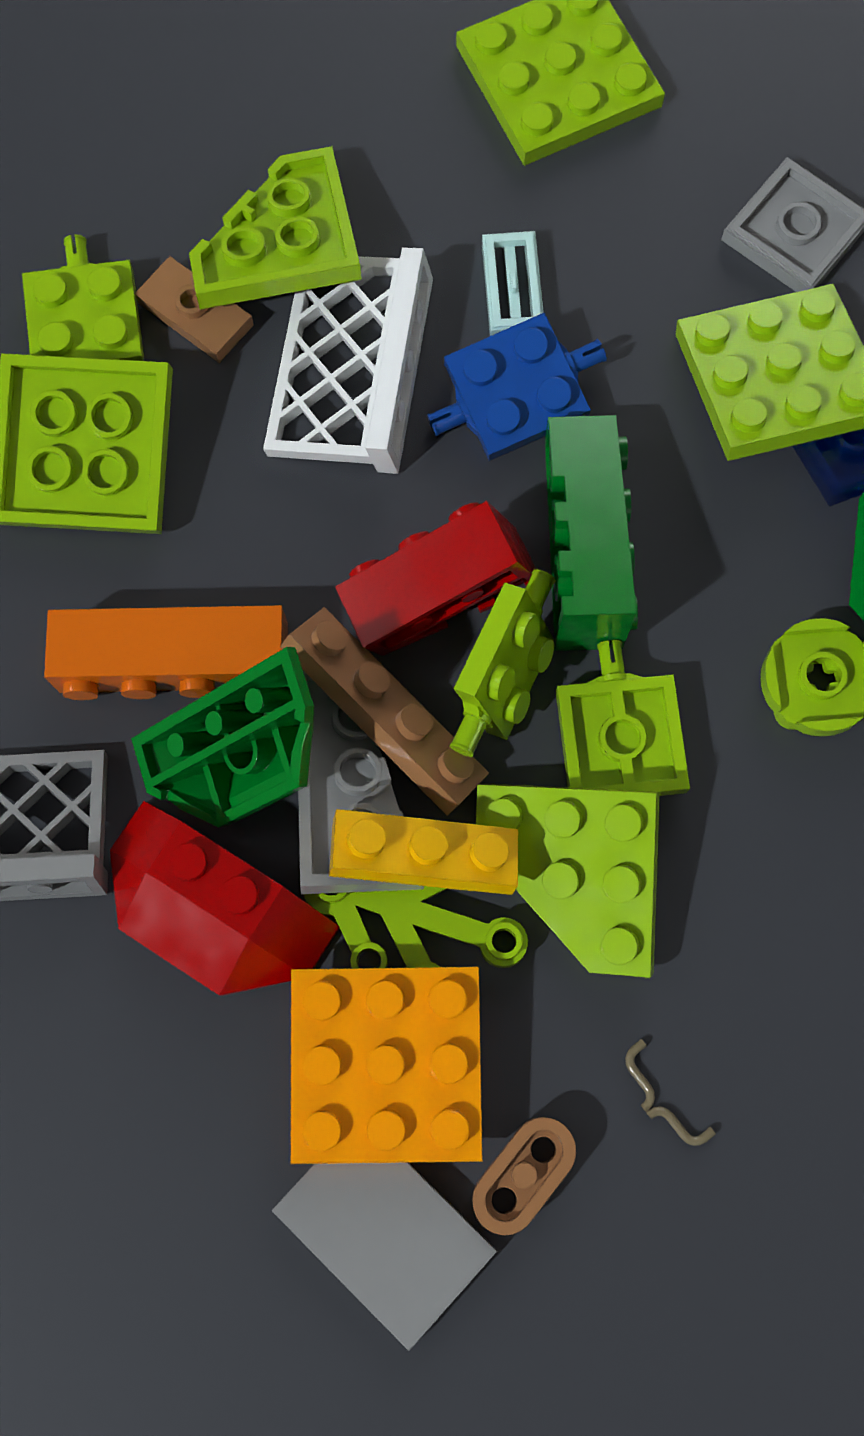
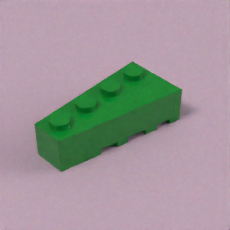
M616 415L548 417L544 444L551 575L555 578L554 580H556L551 588L554 651L598 650L597 644L609 640V647L612 640H620L622 642L621 648L623 649L630 630H637L638 602L635 596L633 581L635 552L633 542L629 541L627 523L631 519V492L629 488H624L622 470H626L628 465L627 437L618 436Z

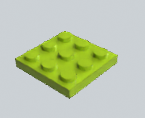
M532 0L456 32L457 49L524 166L661 108L663 105L665 92L609 0Z
M834 284L677 320L675 335L727 461L864 429V345Z
M1 353L0 525L162 534L173 375L171 365L168 362Z

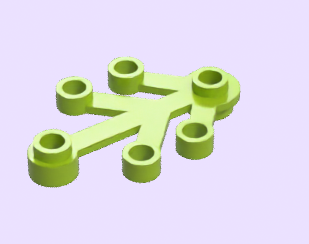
M424 886V889L346 892L336 895H326L324 893L303 894L307 903L323 915L335 917L352 952L350 959L352 969L359 968V956L367 950H373L380 955L381 964L379 968L388 967V958L384 949L380 945L371 942L356 907L382 916L407 968L440 967L436 963L431 962L414 926L480 947L483 958L489 964L498 968H509L516 965L524 957L528 947V937L525 929L520 923L511 918H496L487 924L422 902L447 888ZM498 931H508L514 936L516 944L512 951L502 953L494 948L492 937Z

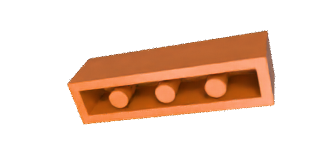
M282 605L48 610L44 678L59 693H63V697L72 700H94L98 698L99 692H121L123 697L130 699H151L156 697L157 691H179V694L184 697L201 698L282 650L280 646L288 636V622Z

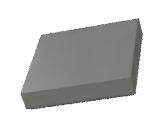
M786 157L724 229L721 240L795 292L816 288L821 284L864 232V208Z

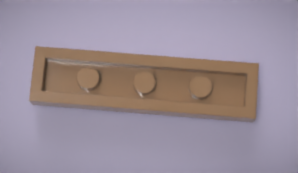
M325 607L291 632L280 647L282 649L286 647L296 648L303 671L447 816L489 774L474 757L464 756L449 747L454 737L367 649L363 648L362 644Z

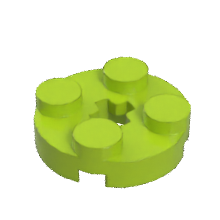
M825 618L801 621L785 631L770 647L762 663L761 687L768 706L773 710L776 721L782 727L789 730H798L803 734L811 736H832L848 731L864 718V641L862 642L857 635L847 631L850 627L846 624ZM814 664H822L824 673L834 674L836 681L830 683L826 687V691L818 690L814 684H810L807 675L812 673Z

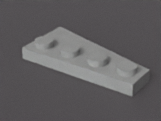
M303 671L314 704V732L308 785L298 791L301 894L424 889V886L329 876L332 825L336 809L403 816V813L399 810L391 785V776L379 746Z

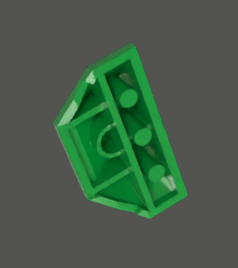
M286 647L131 738L147 793L160 800L167 799L181 810L216 827H225L307 787L314 732V704L296 648Z

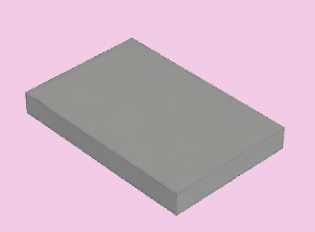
M409 1162L314 1164L272 1209V1212L408 1351L411 1350L497 1252L496 1248Z

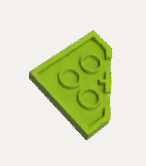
M332 146L279 156L268 168L269 178L256 192L247 190L222 217L224 226L209 242L202 239L189 252L195 293L200 309L362 280L358 253Z
M477 784L476 824L518 829V887L516 891L587 971L598 974L651 978L654 974L660 792Z

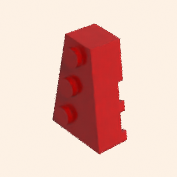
M487 500L481 504L477 502L469 503L456 509L448 517L449 522L430 533L422 531L407 537L399 544L397 552L383 560H369L352 569L349 573L350 578L338 584L335 588L363 648L384 656L448 628L447 619L476 604L480 613L491 609L495 603L493 596L500 593L504 582L515 586L524 583L527 586L532 571L536 567L517 529Z

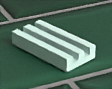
M536 232L482 235L490 336L544 312ZM515 246H524L531 317H521ZM498 247H503L510 315V318L501 319L494 249Z

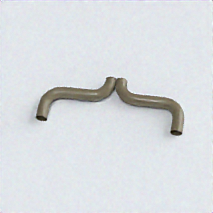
M640 1039L627 1051L625 1061L629 1072L646 1094V1099L641 1104V1107L651 1119L656 1116L664 1117L687 1144L699 1146L706 1143L716 1135L711 1127L699 1136H692L669 1109L664 1107L651 1108L655 1101V1092L634 1061L635 1056L647 1047L645 1042Z

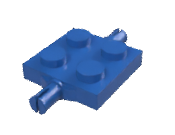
M544 312L444 356V365L455 387L456 403L427 414V419L434 435L438 436L465 423L478 437L488 460L491 461L545 437L548 417L589 416L591 410L578 384V372L607 361L605 350L601 348V342L599 339H596L594 342L568 352L557 340Z

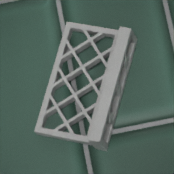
M105 750L0 755V784L13 772L28 771L38 780L14 805L0 793V803L7 809L0 817V836L17 820L36 836L18 854L2 855L0 853V901L107 895L108 872L104 867L108 755ZM92 768L91 784L74 801H71L55 786L71 769ZM50 770L45 776L40 772ZM47 791H50L66 808L41 831L24 813ZM89 804L90 816L82 811ZM77 816L89 827L88 850L62 851L51 840ZM44 846H46V847L49 848L52 852H39V851H40Z

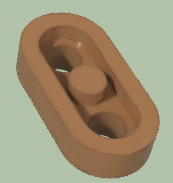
M537 1117L526 1121L515 1132L477 1181L473 1191V1209L478 1221L484 1228L498 1235H512L523 1230L532 1221L574 1164L576 1145L571 1132L565 1125L552 1118ZM539 1137H548L554 1144L553 1156L544 1162L535 1160L531 1153L532 1143ZM502 1187L511 1189L516 1197L513 1208L506 1212L498 1211L492 1205L493 1193Z

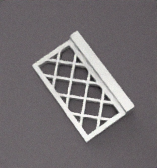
M402 248L400 258L358 257L362 280L341 283L321 299L314 294L312 289L295 292L263 447L268 457L373 464L379 473L399 474L433 277L423 248ZM374 276H392L390 288L372 302L359 288ZM353 293L364 308L340 325L329 310ZM386 309L385 316H383L381 312ZM320 316H323L334 330L312 347H309L302 339L304 328ZM374 318L382 327L381 337L364 350H361L350 335ZM344 341L355 356L331 374L319 358ZM300 349H301L304 353H302V354L299 356V351H300ZM377 357L376 365H374L371 361ZM313 363L325 379L300 397L292 388L294 377ZM365 366L373 376L372 386L352 400L340 384ZM334 389L346 406L321 424L309 407ZM290 397H291L294 402L289 405V401H290ZM368 406L367 414L365 416L362 410ZM301 413H304L315 427L313 431L299 441L282 440L284 426ZM356 416L364 426L361 446L337 444L330 434ZM323 439H325V441H326L327 443H319V442H321Z

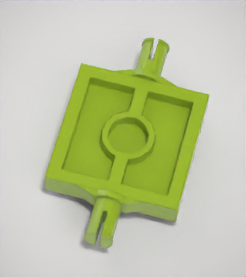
M75 234L76 247L71 235L64 238L66 266L58 269L22 273L30 355L144 361L138 304L134 294L136 292L134 271L130 260L98 264L88 263L87 239L82 235Z
M534 569L525 589L504 582L454 686V690L463 702L464 718L449 747L459 754L473 757L484 730L489 734L507 740L514 724H519L528 711L530 690L538 673L544 672L551 662L554 652V638L541 616L543 614L542 607L556 580H554L555 578L551 574L543 570Z
M609 640L598 643L597 649L599 650L602 676L587 683L557 686L556 689L567 787L660 792V796L687 793L690 790L674 674L642 677L625 673L621 648L622 642L620 640H612L610 647Z

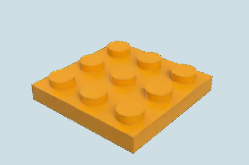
M479 967L291 969V1164L482 1162Z

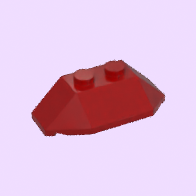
M145 801L142 802L110 849L118 929L219 996L291 982V969H314L340 929L336 923L276 881L187 824Z

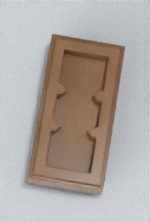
M171 256L134 293L138 304L218 363L223 360L254 325L252 316L235 303L200 309L195 293L192 272Z

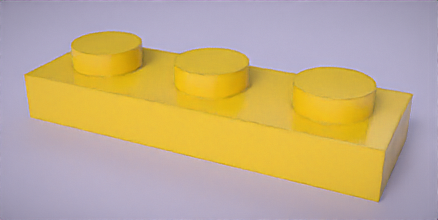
M336 809L332 825L329 876L512 895L518 887V829Z

